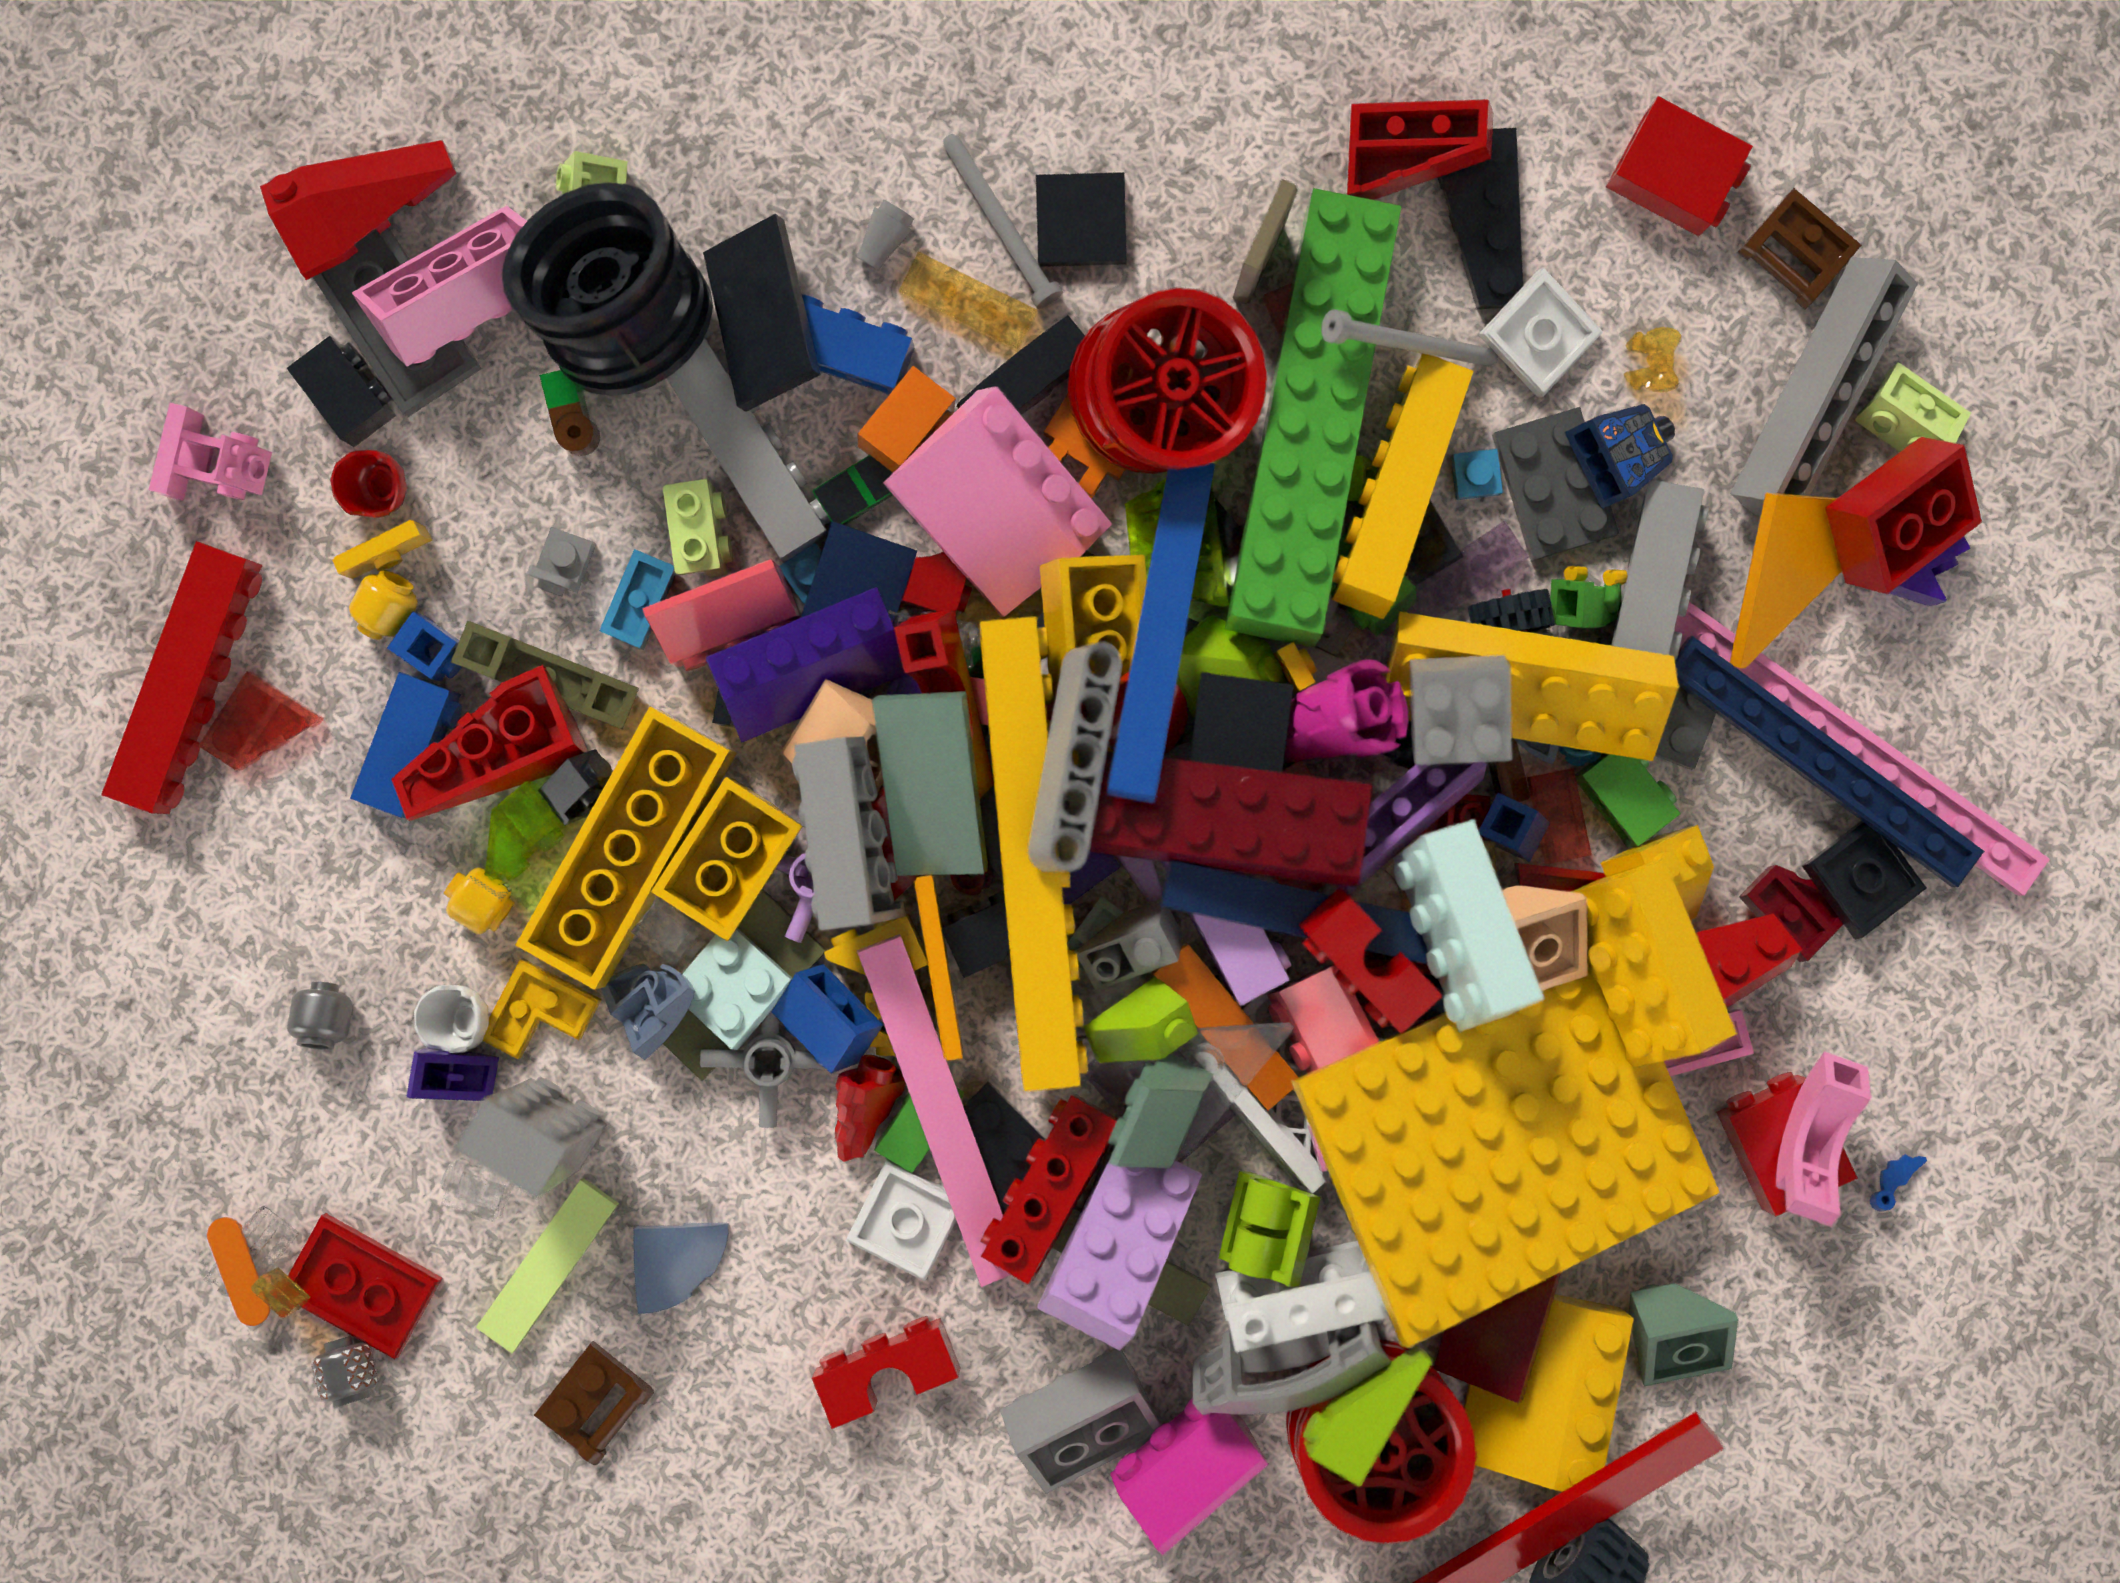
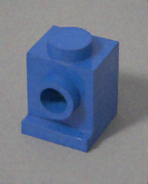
M414 611L387 647L391 652L432 680L441 682L445 676L451 679L462 669V666L451 663L459 640L428 617ZM439 643L442 649L432 659L429 649L433 644Z

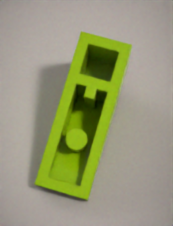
M1417 1345L1382 1369L1330 1401L1322 1414L1316 1412L1309 1420L1303 1435L1307 1439L1304 1444L1309 1456L1360 1486L1432 1363L1425 1350Z

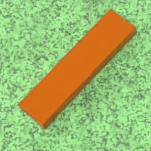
M1185 943L1181 946L1179 961L1151 971L1157 979L1163 981L1188 1001L1195 1025L1267 1111L1294 1089L1291 1081L1299 1077L1189 944Z

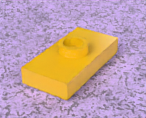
M409 520L335 556L332 561L338 574L354 579L375 568L377 571L399 565L403 561L402 555L432 541L425 526L414 520Z

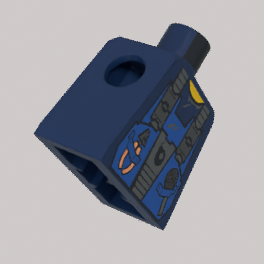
M1645 404L1594 417L1564 432L1601 508L1633 496L1672 463L1673 455L1666 442L1672 440L1675 436L1674 424L1666 416L1654 418L1650 408Z

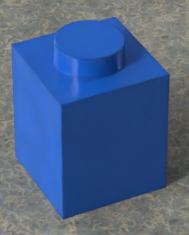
M1498 793L1478 832L1489 844L1530 862L1550 822L1538 810Z

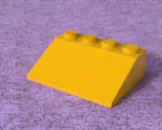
M1555 1294L1523 1401L1515 1403L1468 1384L1464 1410L1474 1432L1476 1447L1475 1465L1561 1492L1603 1468L1606 1464L1634 1318L1620 1307Z

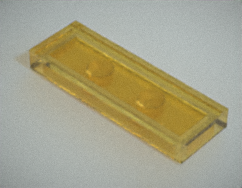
M919 251L899 289L900 295L1016 352H1019L1038 314L1037 309Z

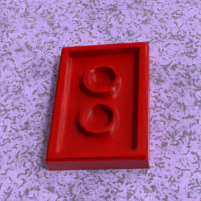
M325 1213L319 1218L277 1295L395 1360L400 1356L440 1284L442 1277Z

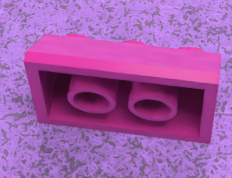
M1191 1398L1180 1414L1169 1423L1160 1425L1152 1433L1150 1439L1134 1453L1125 1455L1110 1473L1119 1497L1155 1548L1163 1556L1269 1464L1248 1426L1239 1414L1209 1413L1203 1415L1195 1407L1193 1398Z

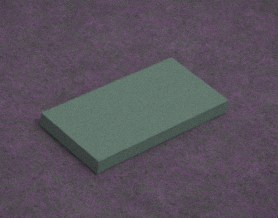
M966 692L876 696L872 700L897 876L984 874L988 869Z

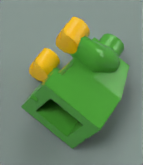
M1569 566L1564 569L1565 579L1551 580L1550 600L1556 625L1596 628L1603 627L1617 620V612L1621 607V586L1627 581L1626 570H1606L1603 573L1604 587L1594 586V582L1585 581L1588 577V569L1584 566Z

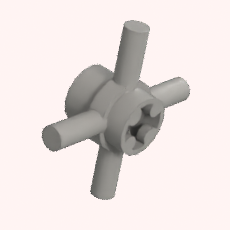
M772 1011L761 1022V1033L753 1037L744 1050L701 1049L700 1055L701 1067L743 1068L747 1077L757 1085H760L759 1127L762 1128L777 1127L778 1085L788 1080L794 1069H826L816 1062L810 1051H795L790 1040L779 1033V1019ZM775 1048L782 1054L780 1061L775 1064L774 1071H766L765 1062L756 1058L757 1052L764 1050L773 1051Z

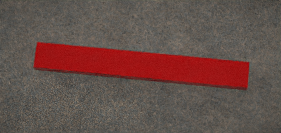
M1694 1412L1412 1583H1501L1587 1532L1597 1523L1607 1520L1724 1450V1447L1719 1437L1700 1415Z

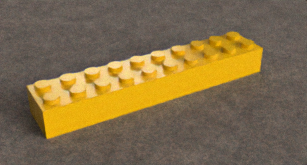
M1036 617L980 622L979 631L1023 1089L1026 1092L1080 1086L1079 1074L1088 1073L1086 1047L1083 1045V1040L1076 1041L1075 1027H1083V1012L1081 999H1079L1078 995H1072L1071 981L1079 980L1077 953L1074 952V949H1067L1066 934H1075L1072 906L1070 904L1063 905L1062 888L1070 887L1069 871H1041L1032 864L1028 855L1030 835L1052 720L1046 721L1045 704H1051L1053 701L1051 675L1042 674L1040 659H1047L1048 655L1046 627L1037 628ZM1056 841L1054 853L1059 860L1058 842Z

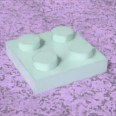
M738 928L729 941L716 934L683 972V975L690 981L696 991L688 1009L732 1050H738L772 1011L792 980L789 974Z

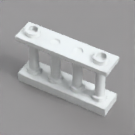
M1358 1241L1309 1251L1300 1287H1289L1271 1279L1247 1276L1232 1269L1215 1273L1225 1320L1229 1322L1235 1352L1389 1317Z

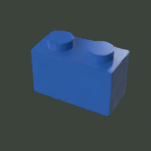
M824 964L796 972L772 1010V1013L783 1023L787 1032L796 1037L810 1051L816 1062L830 1073L858 1064L861 1056L865 1054L883 1026L876 1016Z

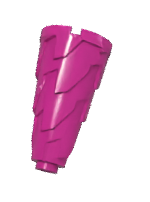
M1363 660L1331 673L1327 676V680L1298 692L1296 697L1291 700L1284 762L1288 764L1312 758H1328L1353 754L1363 757L1381 754L1397 748L1400 744H1396L1395 740L1405 737L1407 733L1408 707L1399 681L1389 684L1383 674L1392 671L1378 661Z

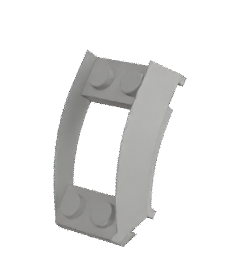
M1379 1319L1240 1352H1235L1229 1329L1222 1334V1344L1210 1352L1205 1350L1193 1362V1404L1203 1415L1209 1413L1253 1415L1296 1410L1333 1398L1391 1363L1390 1359L1381 1349L1377 1326L1382 1324L1383 1321ZM1327 1356L1331 1357L1316 1367L1283 1380L1242 1386L1241 1373L1286 1370L1316 1362Z

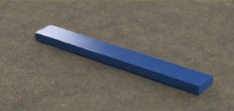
M1215 463L1178 470L1168 469L1107 795L1150 803L1155 801Z

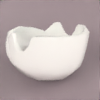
M436 986L421 996L414 1010V1029L422 1044L429 1049L442 1050L449 1053L468 1052L469 1049H474L482 1042L489 1025L487 1004L475 990L465 986Z

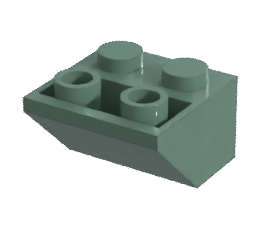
M1169 1054L1164 1059L1157 1060L1155 1064L1147 1062L1139 1079L1136 1078L1125 1100V1105H1128L1123 1117L1118 1119L1108 1143L1115 1146L1109 1163L1116 1167L1171 1168L1182 1149L1214 1074L1173 1054Z

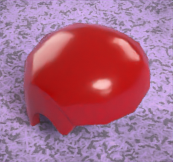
M358 450L348 453L335 463L330 478L334 499L349 515L372 518L389 516L391 512H396L402 506L407 491L404 468L391 455L377 450Z

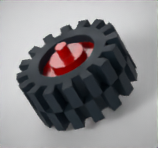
M1511 589L1501 590L1503 596L1501 598L1490 599L1489 601L1479 602L1468 607L1470 622L1474 624L1523 632H1534L1556 625L1548 589L1526 591L1515 595L1511 594Z

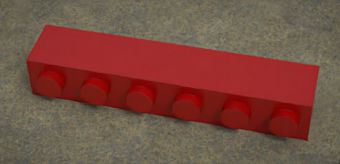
M198 541L195 542L101 793L102 796L151 814H170L171 809L178 806L184 794V784L181 782L187 766L189 767L195 762L200 751V743L197 741L203 724L205 725L210 721L215 711L216 702L213 696L219 682L221 683L226 679L230 671L231 659L228 656L234 640L240 639L245 631L247 618L244 613L249 600L253 599L261 588L262 575L260 570L262 564Z

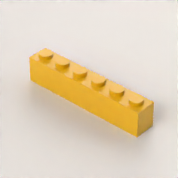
M1423 353L1415 368L1407 365L1397 391L1405 393L1401 404L1394 402L1384 428L1391 430L1388 442L1380 440L1371 463L1372 466L1378 468L1375 479H1366L1358 499V504L1365 506L1361 518L1353 517L1344 542L1351 544L1347 557L1340 555L1335 565L1332 582L1337 583L1332 598L1333 601L1380 619L1385 618L1394 604L1474 372L1473 370Z

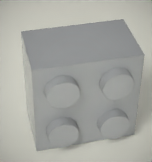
M1505 655L1410 660L1412 751L1415 765L1512 761L1510 666Z

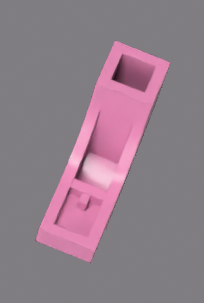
M1824 1052L1805 1079L1795 1099L1783 1134L1777 1164L1776 1187L1786 1190L1787 1211L1828 1226H1832L1840 1216L1838 1164L1843 1144L1851 1126L1871 1100L1867 1066Z

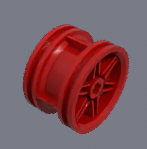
M1179 287L1159 290L1105 315L1088 330L1077 346L1070 366L1068 395L1071 413L1081 435L1093 450L1111 464L1128 471L1157 474L1168 472V469L1178 470L1207 465L1233 451L1246 439L1257 423L1266 394L1267 372L1264 353L1254 330L1245 318L1223 299L1196 289ZM1156 329L1160 332L1162 336L1160 345L1148 336L1150 330ZM1197 341H1200L1205 348V353L1200 359L1193 358ZM1121 363H1126L1130 367L1127 381H1123L1118 377L1117 368ZM1175 373L1178 378L1174 383L1178 388L1170 390L1167 386V383L1171 380L1167 375ZM1205 386H1212L1217 389V400L1215 402L1204 391L1203 388ZM1133 408H1136L1137 411L1144 415V422L1141 425H1136L1131 421L1130 412ZM1180 419L1185 421L1188 427V431L1184 436L1176 434Z

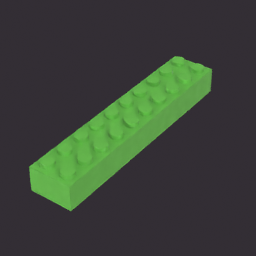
M1316 188L1312 190L1302 227L1225 630L1288 643L1294 642V644L1312 648L1316 646L1323 634L1376 344L1347 339L1342 344L1327 342L1322 336V322L1329 311L1336 309L1347 312L1351 320L1380 326L1402 207L1400 205Z

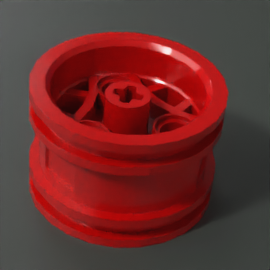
M1379 1339L1381 1349L1390 1361L1411 1349L1401 1346L1400 1343ZM1327 1356L1321 1360L1310 1363L1308 1367L1304 1370V1372L1313 1367H1316L1317 1365L1323 1363L1331 1357ZM1430 1364L1360 1486L1312 1459L1304 1444L1307 1440L1303 1437L1304 1431L1311 1417L1316 1412L1322 1414L1327 1404L1339 1395L1321 1403L1287 1411L1286 1429L1288 1444L1308 1497L1321 1515L1340 1531L1360 1540L1381 1544L1408 1542L1431 1533L1454 1514L1464 1501L1473 1481L1476 1447L1472 1426L1466 1411L1432 1364ZM1434 1402L1437 1413L1420 1425L1413 1409ZM1416 1454L1428 1455L1427 1462L1420 1470L1412 1471L1407 1469V1463L1412 1456ZM1366 1487H1387V1490L1365 1491Z

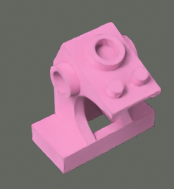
M169 403L149 486L150 491L165 497L184 501L188 480L218 486L217 494L234 499L244 500L246 493L262 495L272 452L257 447L259 439L231 432L230 437L221 434L220 439L202 435L200 430L204 418L203 414L187 406ZM214 449L220 450L215 470L212 471V474L208 473Z

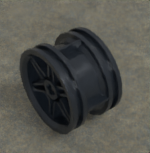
M605 182L586 185L562 194L544 205L527 220L514 237L505 255L502 270L503 291L511 307L520 315L525 325L543 340L549 356L559 366L562 373L576 387L592 394L607 396L632 394L656 385L673 375L692 357L703 342L710 326L713 302L711 289L702 273L678 241L674 230L656 201L643 190L628 184Z

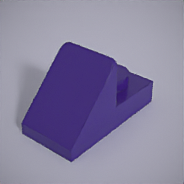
M1962 537L1889 594L1926 606L1945 603L1947 599L1935 576L1957 566L1959 563L1956 556L1971 549L1965 537Z

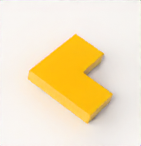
M520 959L489 1017V1025L482 1041L516 1059H520L540 1021L580 1040L602 999L525 959Z

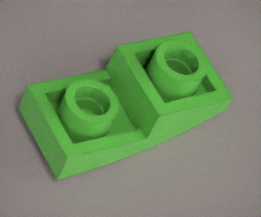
M957 1088L960 1099H962L964 1092ZM908 1093L902 1101L900 1111L877 1140L874 1151L913 1173L930 1148L911 1096Z

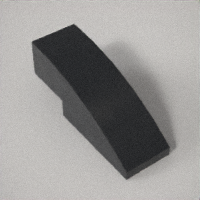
M1067 315L1003 363L961 399L956 407L959 409L977 390L997 386L1020 415H1022L1049 396L1054 387L1069 378L1070 366L1077 346L1085 335Z

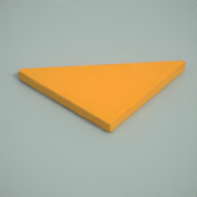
M1765 493L1730 658V664L1733 666L1746 668L1842 572L1825 507L1837 498Z

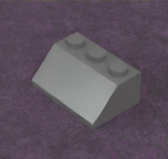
M1122 1349L1101 1354L1092 1363L1072 1373L1062 1374L1051 1384L1031 1394L1021 1395L1011 1404L999 1409L1016 1456L1045 1494L1145 1444L1150 1439L1152 1433L1162 1425L1134 1368Z

